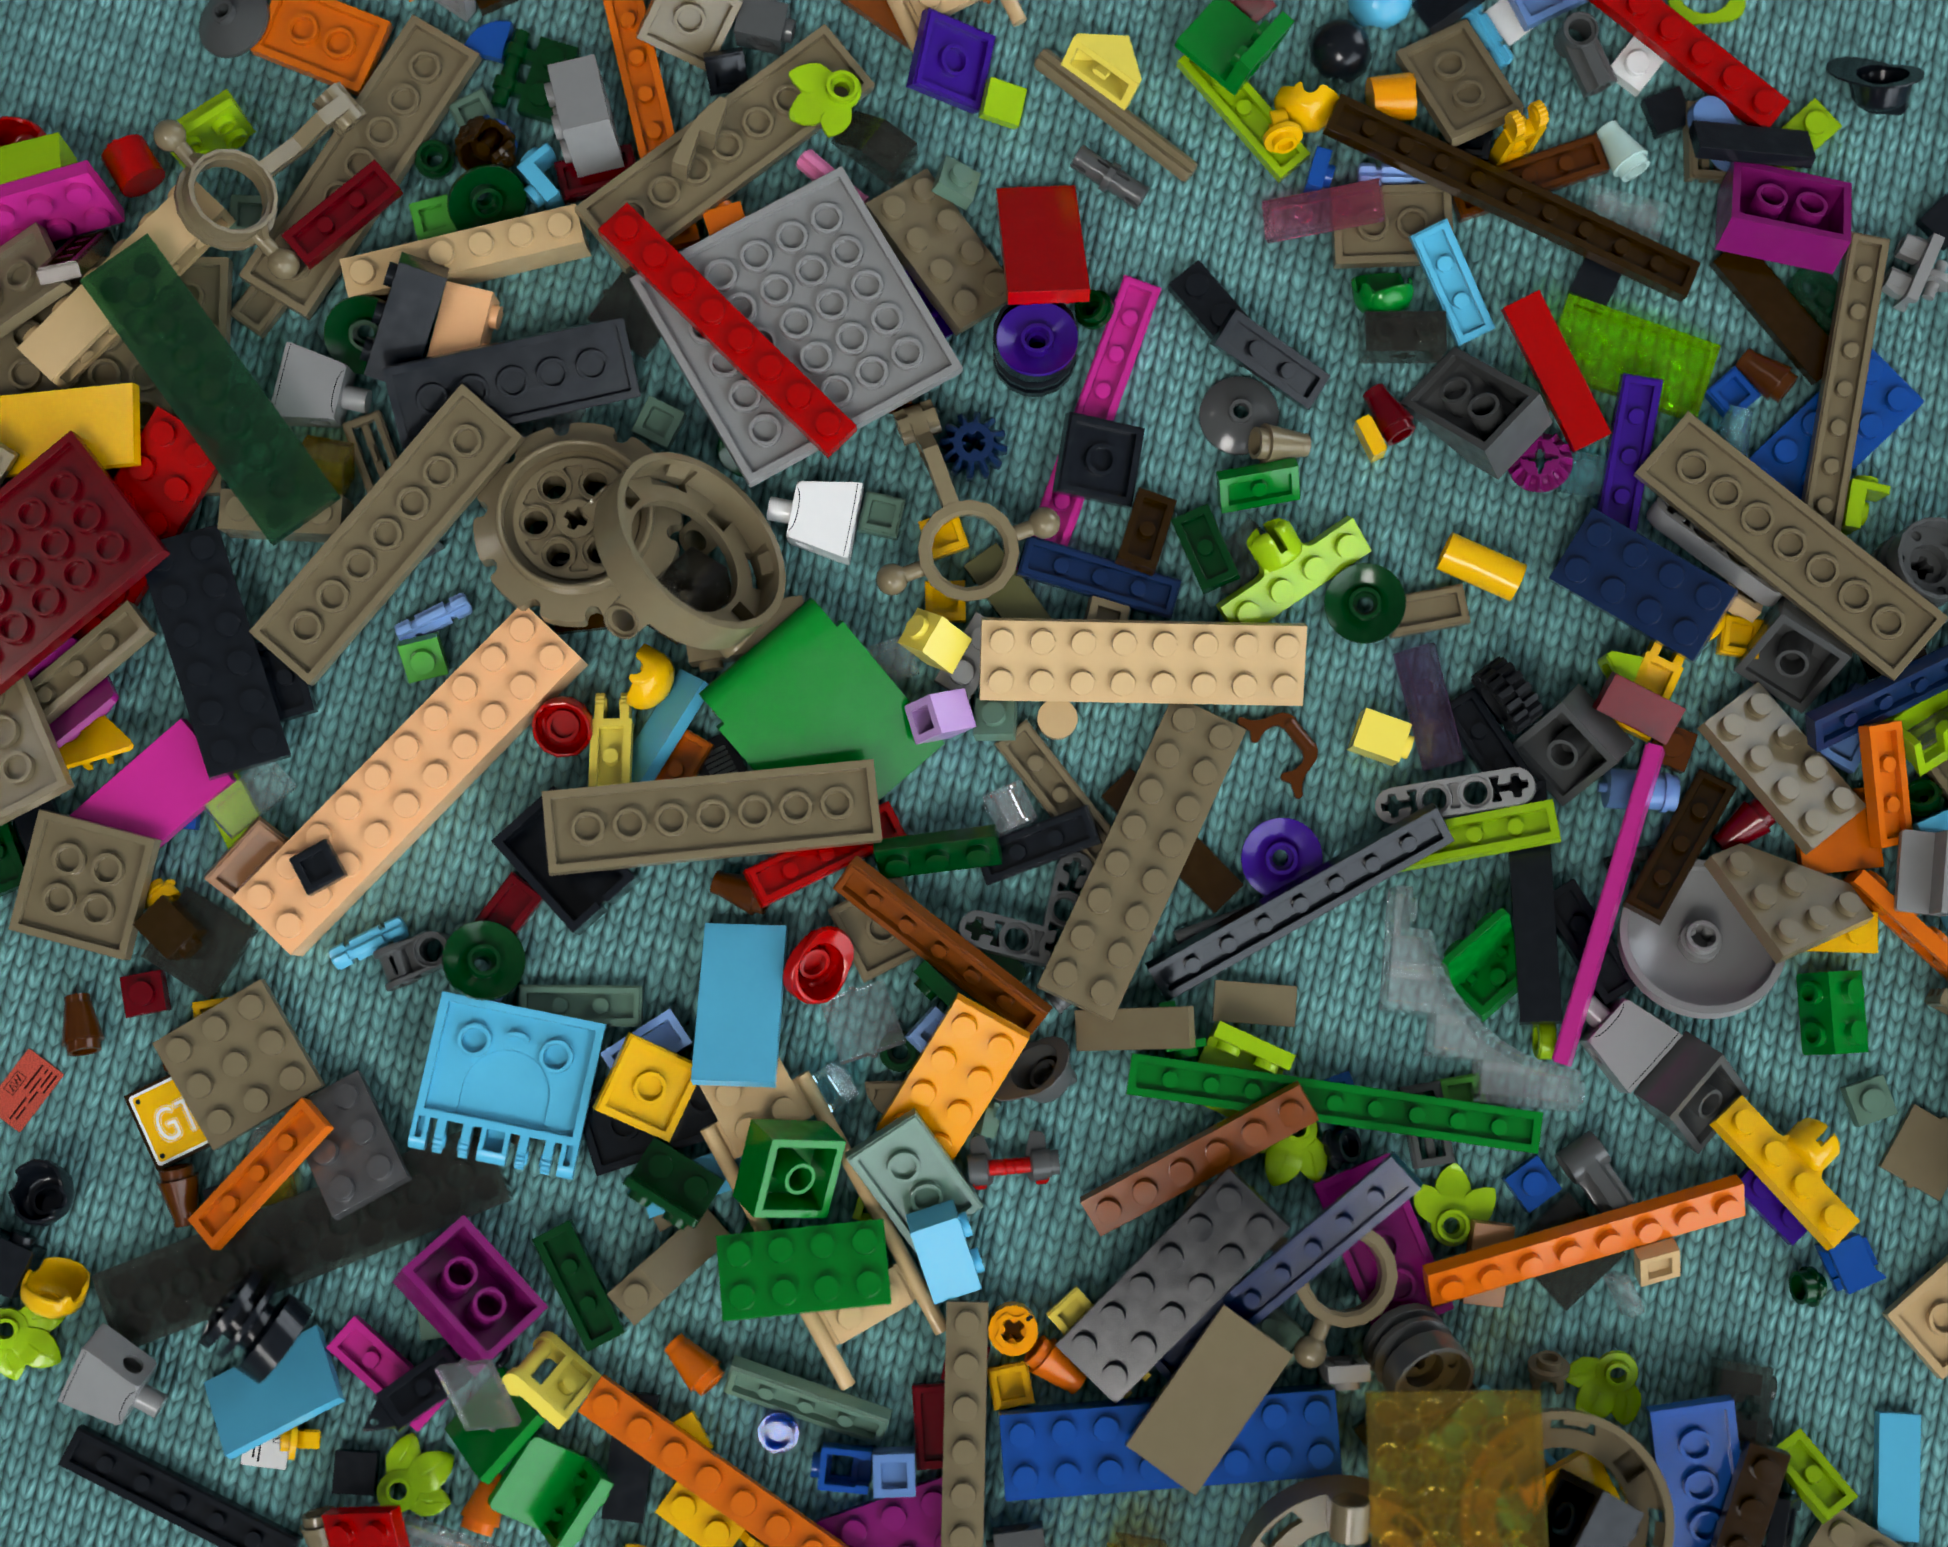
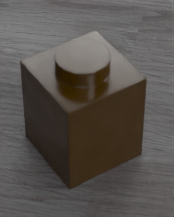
M162 895L132 924L166 959L180 961L182 958L187 960L197 953L204 944L201 939L209 932L175 897Z

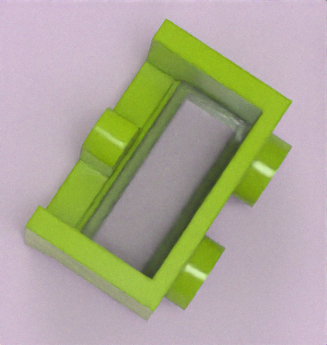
M1948 689L1883 720V722L1889 720L1902 721L1905 757L1913 765L1920 777L1948 760Z

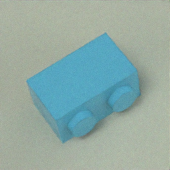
M951 1199L906 1214L909 1232L934 1305L982 1289L978 1273L984 1272L985 1268L978 1247L970 1249L966 1238L973 1236V1232L966 1211L958 1214L954 1201Z

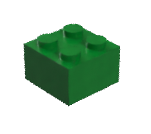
M751 1119L732 1196L753 1218H827L846 1140L825 1121Z

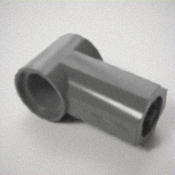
M1579 11L1568 16L1554 35L1553 45L1558 55L1566 59L1584 98L1598 94L1617 82V78L1597 37L1599 30L1597 21L1589 13ZM1572 29L1578 31L1581 34L1583 41L1578 42L1573 40L1569 35L1568 30Z
M1587 1131L1554 1154L1562 1170L1574 1184H1579L1599 1214L1628 1206L1634 1201L1609 1164L1611 1158L1605 1147L1591 1131Z

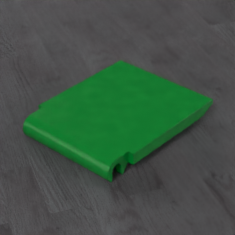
M811 597L699 693L700 697L721 719L722 722L716 726L717 729L754 771L873 759L878 801L945 744L943 740L915 744L904 708L905 705L911 702L846 624L841 620L834 624Z

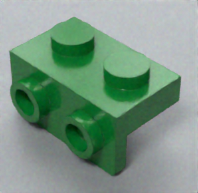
M1862 970L1798 973L1796 975L1803 1054L1832 1055L1869 1052Z

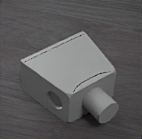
M286 341L268 415L277 424L283 426L341 428L342 423L345 422L347 410L368 413L372 402V391L354 386L355 373L348 365Z
M1593 995L1585 1019L1591 1027L1579 1041L1612 1085L1620 1093L1631 1094L1683 1035L1626 998L1616 999L1607 1008Z
M102 1323L81 1349L58 1401L111 1424L121 1425L134 1408L155 1418L167 1401L168 1395L148 1384L157 1367L155 1359L110 1326Z

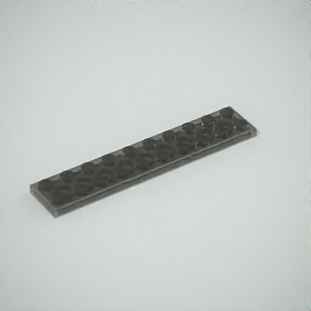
M474 1127V1135L467 1159L457 1157V1144L462 1131L447 1136L446 1146L441 1154L432 1152L433 1142L427 1144L425 1151L413 1149L405 1152L401 1156L412 1180L340 1220L332 1218L319 1187L258 1210L221 1250L211 1249L203 1238L196 1234L91 1275L108 1326L139 1347L208 1320L209 1315L233 1284L242 1280L252 1269L257 1270L263 1275L254 1290L255 1294L269 1281L277 1284L274 1293H277L456 1222L462 1215L468 1218L511 1201L513 1197L501 1166L476 1161L482 1128Z

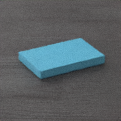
M318 1325L300 1333L282 1360L260 1384L235 1367L204 1382L224 1456L232 1460L345 1402L330 1351L326 1349L327 1342L323 1329Z

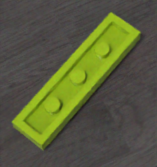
M1183 55L1178 59L1176 66L1278 183L1309 159L1311 153L1301 142L1295 149L1284 154L1266 150L1263 136L1268 130V124H1272L1269 116V111H1272V109L1249 82L1234 96L1187 56Z
M1553 799L1444 819L1454 842L1400 872L1561 842V836Z

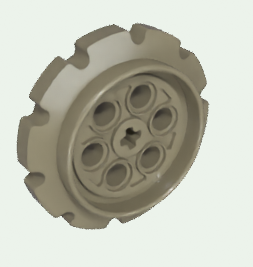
M577 422L571 423L568 433L563 436L556 435L553 428L547 427L525 437L526 440L514 453L515 459L513 462L504 464L479 493L477 499L481 506L487 509V512L482 517H476L473 521L474 541L479 559L485 567H497L490 579L500 594L521 611H526L534 606L541 607L539 613L544 622L564 627H586L591 615L599 613L604 617L608 607L620 596V593L608 577L603 564L592 562L593 555L598 551L594 537L593 522L580 510L594 497L588 494L589 488L595 483L610 485L637 459L654 453L635 437L629 438L624 443L617 442L618 438L613 427L596 423ZM651 478L653 485L676 488V485L672 483H664L659 479ZM556 486L566 488L565 493L560 498L551 499L547 497L549 491ZM649 506L640 509L636 513L632 522L631 536L647 567L664 585L673 571L680 554L678 543L670 539L673 533L679 532L684 527L683 513L668 507ZM583 519H585V521H586V525H585V526H583V525H577L576 528H575V530H573V528H572L573 522L576 523V524H580V523L583 521ZM545 521L548 523L547 528L542 533H529L531 525L535 522ZM567 553L570 555V559L565 565L560 567L551 565L552 559L557 554Z

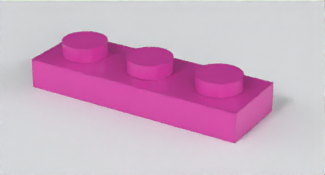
M358 1314L353 1316L326 1347L375 1394L415 1367ZM449 1397L409 1425L419 1432Z

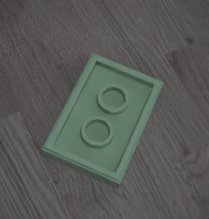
M915 1108L845 1152L847 1161L914 1251L916 1250L909 1232L906 1214L951 1199L954 1201L957 1213L966 1211L967 1217L984 1207L980 1197Z

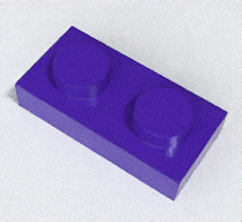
M1748 1166L1738 1175L1744 1183L1745 1201L1788 1245L1793 1246L1808 1230Z

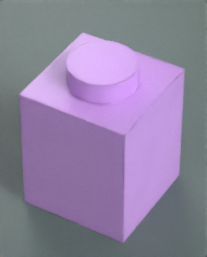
M965 688L929 694L904 706L916 745L949 739L977 727Z

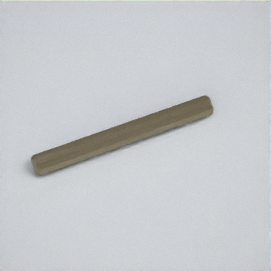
M1044 48L1034 61L1035 69L1181 181L1186 182L1191 178L1197 168L1195 160L1127 108L1124 111L1061 65L1063 59L1050 49Z

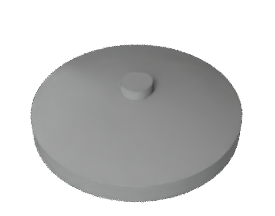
M1696 860L1660 925L1623 906L1617 927L1618 949L1624 968L1634 984L1659 1006L1691 1018H1726L1744 1012L1761 1001L1778 980L1785 961L1778 964L1773 961L1705 867L1704 863L1707 860Z

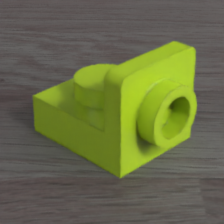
M1857 475L1850 479L1841 532L1847 536L1860 529L1865 524L1869 513V504L1865 500L1877 502L1890 495L1891 486L1878 484L1879 479L1872 476Z

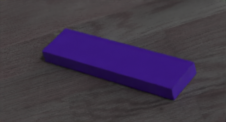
M1623 373L1620 374L1610 430L1611 434L1609 435L1596 510L1636 532L1644 484L1633 475L1650 456L1663 380Z

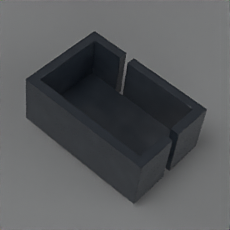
M552 786L548 791L560 789L556 788L555 786ZM542 796L491 840L574 934L581 935L608 911L602 905L603 903L616 904L641 881L631 868L550 876Z

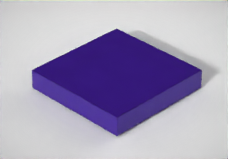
M931 8L923 10L906 87L971 114L979 112L996 36Z

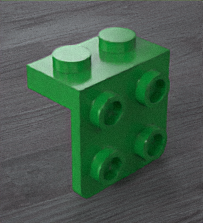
M1500 908L1494 914L1492 912L1485 914L1476 923L1475 931L1464 940H1456L1446 949L1444 959L1442 960L1449 989L1482 1022L1488 1019L1517 993L1513 929L1510 914L1504 908Z
M533 1434L518 1451L488 1497V1504L492 1510L540 1530L551 1547H574L583 1538L586 1527L599 1507L608 1499L614 1483L596 1460L539 1434Z

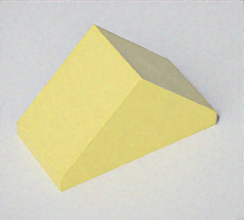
M1077 33L1073 37L1061 63L1063 67L1124 111L1129 106L1142 81L1130 37L1126 35Z

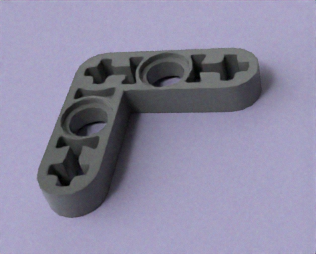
M1080 852L1060 858L1054 868L1041 925L981 910H974L962 917L957 926V933L981 952L1046 967L1051 952L1045 950V945H1051L1054 942L1057 930L1049 931V924L1057 929H1063L1067 922L1061 921L1055 916L1053 911L1054 904L1058 900L1067 899L1075 905L1079 897L1071 891L1057 890L1058 885L1065 888L1068 884L1069 873L1063 871V866L1068 867L1072 861L1078 862V869L1084 871V876H1078L1075 879L1072 890L1081 891L1093 867L1091 860ZM975 919L982 921L981 928L994 931L995 923L1001 924L1002 928L997 935V947L990 945L993 936L982 934L978 940L971 939V932L965 930V925H972ZM1013 928L1020 929L1026 934L1027 945L1023 950L1013 951L1007 947L1005 934L1008 930Z

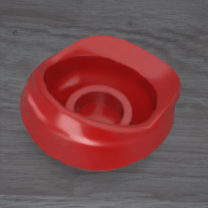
M833 926L817 928L807 934L793 949L785 963L783 971L785 989L806 1004H821L833 999L845 983L852 965L854 947L850 937L843 930Z

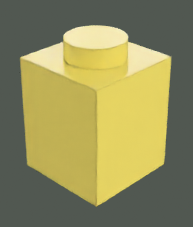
M917 608L912 618L907 622L905 630L897 643L927 665L953 674L972 639L943 616Z
M1365 708L1359 713L1347 750L1394 766L1399 763L1401 758L1407 759L1415 738L1409 735L1412 724Z

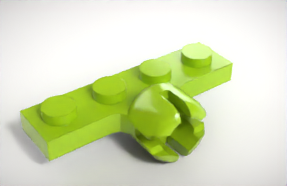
M1350 516L1344 517L1307 543L1300 541L1289 521L1282 518L1272 519L1262 524L1266 533L1261 535L1256 528L1247 538L1246 545L1259 566L1258 575L1217 603L1216 607L1225 622L1266 623L1372 550L1354 518Z

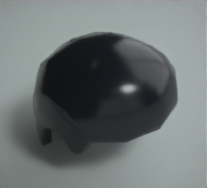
M1346 19L1331 20L1318 27L1309 43L1311 63L1326 79L1338 78L1346 83L1352 82L1366 72L1371 61L1368 35L1354 21Z
M32 1159L15 1170L18 1180L8 1194L14 1205L16 1216L24 1223L31 1226L46 1227L67 1214L74 1201L75 1191L72 1177L61 1166L49 1160Z

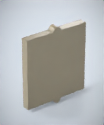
M1911 1104L1878 1166L1903 1180L1905 1187H1915L1933 1199L1941 1201L1948 1188V1119L1946 1117L1938 1118L1916 1104Z

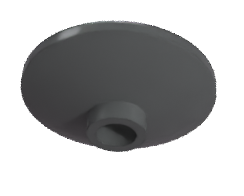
M210 0L204 8L199 22V36L203 46L210 53L220 58H234L248 52L259 42L267 28L270 14L267 0Z
M1243 376L1225 378L1214 384L1205 394L1199 409L1200 427L1206 439L1218 450L1231 455L1249 454L1248 439L1251 430L1254 427H1260L1264 423L1278 426L1279 421L1277 402L1270 390L1259 381ZM1237 406H1243L1246 408L1248 415L1245 418H1238L1234 415L1233 409Z

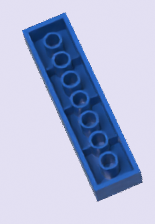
M1328 1383L1271 1387L1203 1486L1342 1475L1335 1389ZM1157 1396L1121 1399L1116 1405L1111 1400L1021 1406L999 1410L1005 1501L1184 1488L1125 1445V1442Z

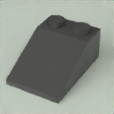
M1453 347L1400 402L1418 421L1470 464L1498 480L1553 423L1539 392L1456 347Z

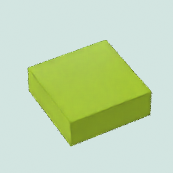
M994 77L988 78L978 118L1015 130L1020 124L1027 89Z

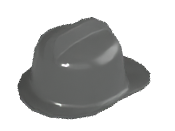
M1056 1036L1027 1043L992 1099L1013 1101L1029 1098L1039 1103H1049L1058 1099L1067 1090L1068 1086L1077 1082V1074L1069 1062V1045L1063 1038Z

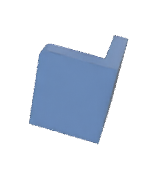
M915 1446L873 1447L874 1498L916 1497Z

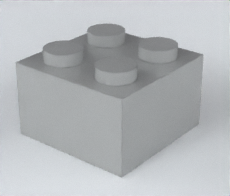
M595 54L547 65L551 82L544 83V88L550 108L553 107L554 115L551 116L556 138L560 141L565 163L573 162L578 178L625 167L610 101Z

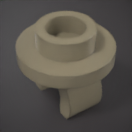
M1550 1350L1533 1354L1528 1359L1527 1369L1530 1373L1529 1380L1534 1394H1539L1540 1385L1544 1381L1552 1382L1555 1393L1561 1394L1564 1390L1563 1380L1568 1378L1570 1373L1568 1361L1560 1354Z

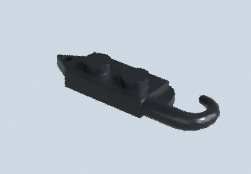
M513 1343L502 1352L501 1357L496 1362L495 1366L498 1369H501L509 1362L513 1353ZM450 1344L444 1346L375 1394L374 1399L376 1403L364 1425L363 1431L396 1429L397 1432L401 1431L469 1383L474 1376V1371ZM372 1419L377 1420L378 1424L376 1426L371 1425L370 1421Z

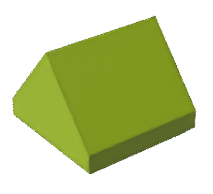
M1611 651L1597 659V663L1606 679H1608L1613 671L1634 682L1643 657Z

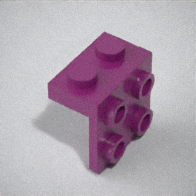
M73 635L27 674L30 681L80 639ZM109 675L49 725L58 748L75 740L84 728L98 717L106 715L118 701L119 695Z

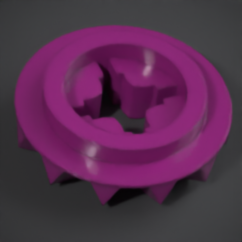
M1543 433L1508 469L1512 480L1521 488L1531 492H1548L1558 488L1567 480L1572 471L1573 458L1569 444H1565L1557 433L1554 435ZM1538 449H1542L1546 459H1552V461L1545 462L1542 474H1538V468H1536L1534 461H1528V459H1535Z

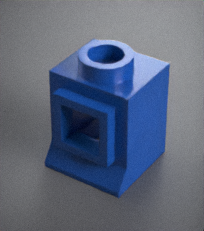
M1850 1231L1835 1248L1828 1251L1820 1243L1814 1244L1835 1291L1844 1289L1845 1293L1849 1295L1886 1279L1884 1274L1875 1269V1265L1878 1262L1865 1236Z
M823 1442L821 1452H813L811 1477L818 1478L817 1490L868 1495L873 1446ZM833 1455L853 1457L851 1475L831 1473Z

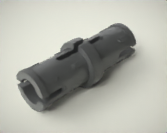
M1082 145L1070 165L1072 169L1098 184L1099 190L1104 193L1109 191L1135 210L1138 209L1150 190V187L1121 170L1122 165L1117 162L1110 163L1085 145Z

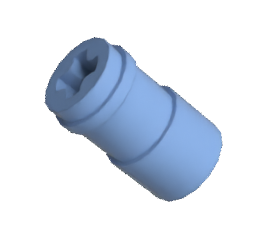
M1611 768L1604 774L1602 782L1597 784V792H1601L1604 808L1626 810L1638 770ZM1662 772L1658 775L1648 810H1657L1659 813L1676 811L1680 798V780L1677 775H1671L1668 772Z

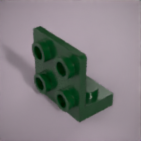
M655 1136L632 1173L625 1177L622 1184L629 1188L626 1193L628 1197L647 1208L654 1203L665 1210L662 1217L666 1221L684 1230L687 1225L692 1228L698 1225L725 1182V1179Z

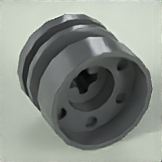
M1926 517L1914 522L1898 534L1881 543L1871 554L1872 557L1938 608L1948 602L1947 519L1942 517Z
M1419 1303L1405 1304L1384 1313L1372 1324L1364 1338L1362 1353L1365 1361L1370 1364V1370L1374 1372L1376 1379L1383 1384L1385 1392L1396 1408L1406 1417L1415 1419L1436 1417L1452 1409L1464 1398L1472 1385L1475 1369L1471 1357L1459 1341L1452 1336L1451 1330L1443 1323L1439 1314L1428 1305Z

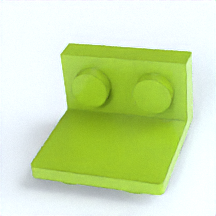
M228 89L223 90L176 120L183 125L186 131V142L196 153L202 154L216 149H238L249 140L251 135L256 133ZM170 152L180 165L185 168L186 165L174 152Z
M1215 1021L1207 1038V1046L1203 1047L1197 1062L1282 1075L1284 1070L1290 1071L1296 1055L1222 1021ZM1205 1106L1226 1117L1239 1112L1238 1110Z

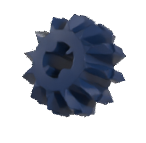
M978 411L974 412L973 422L969 423L964 414H959L957 420L960 428L947 423L945 431L950 437L940 438L939 446L948 450L942 454L944 462H955L951 468V473L954 476L958 475L964 468L967 469V481H973L975 470H979L981 477L987 479L989 478L987 465L999 470L1002 467V462L997 456L1007 454L1008 447L999 443L1005 438V431L1003 429L992 431L996 424V420L993 417H990L984 424H981V413ZM976 440L981 442V451L973 449L970 453L966 451V442L970 444L975 443Z

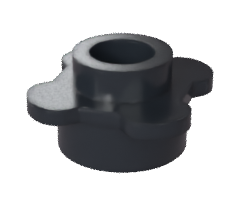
M1338 1125L1337 1129L1333 1131L1329 1129L1323 1132V1148L1328 1157V1164L1332 1169H1341L1343 1163H1354L1361 1154V1140L1358 1134L1353 1129H1350L1349 1126Z

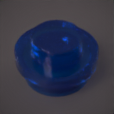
M770 1412L761 1419L757 1430V1437L760 1444L769 1452L784 1453L792 1449L797 1443L799 1426L795 1418L786 1412Z

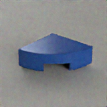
M494 21L482 25L469 36L465 46L479 53L482 59L503 64L505 60L503 52L506 43L511 40L514 26L509 21Z

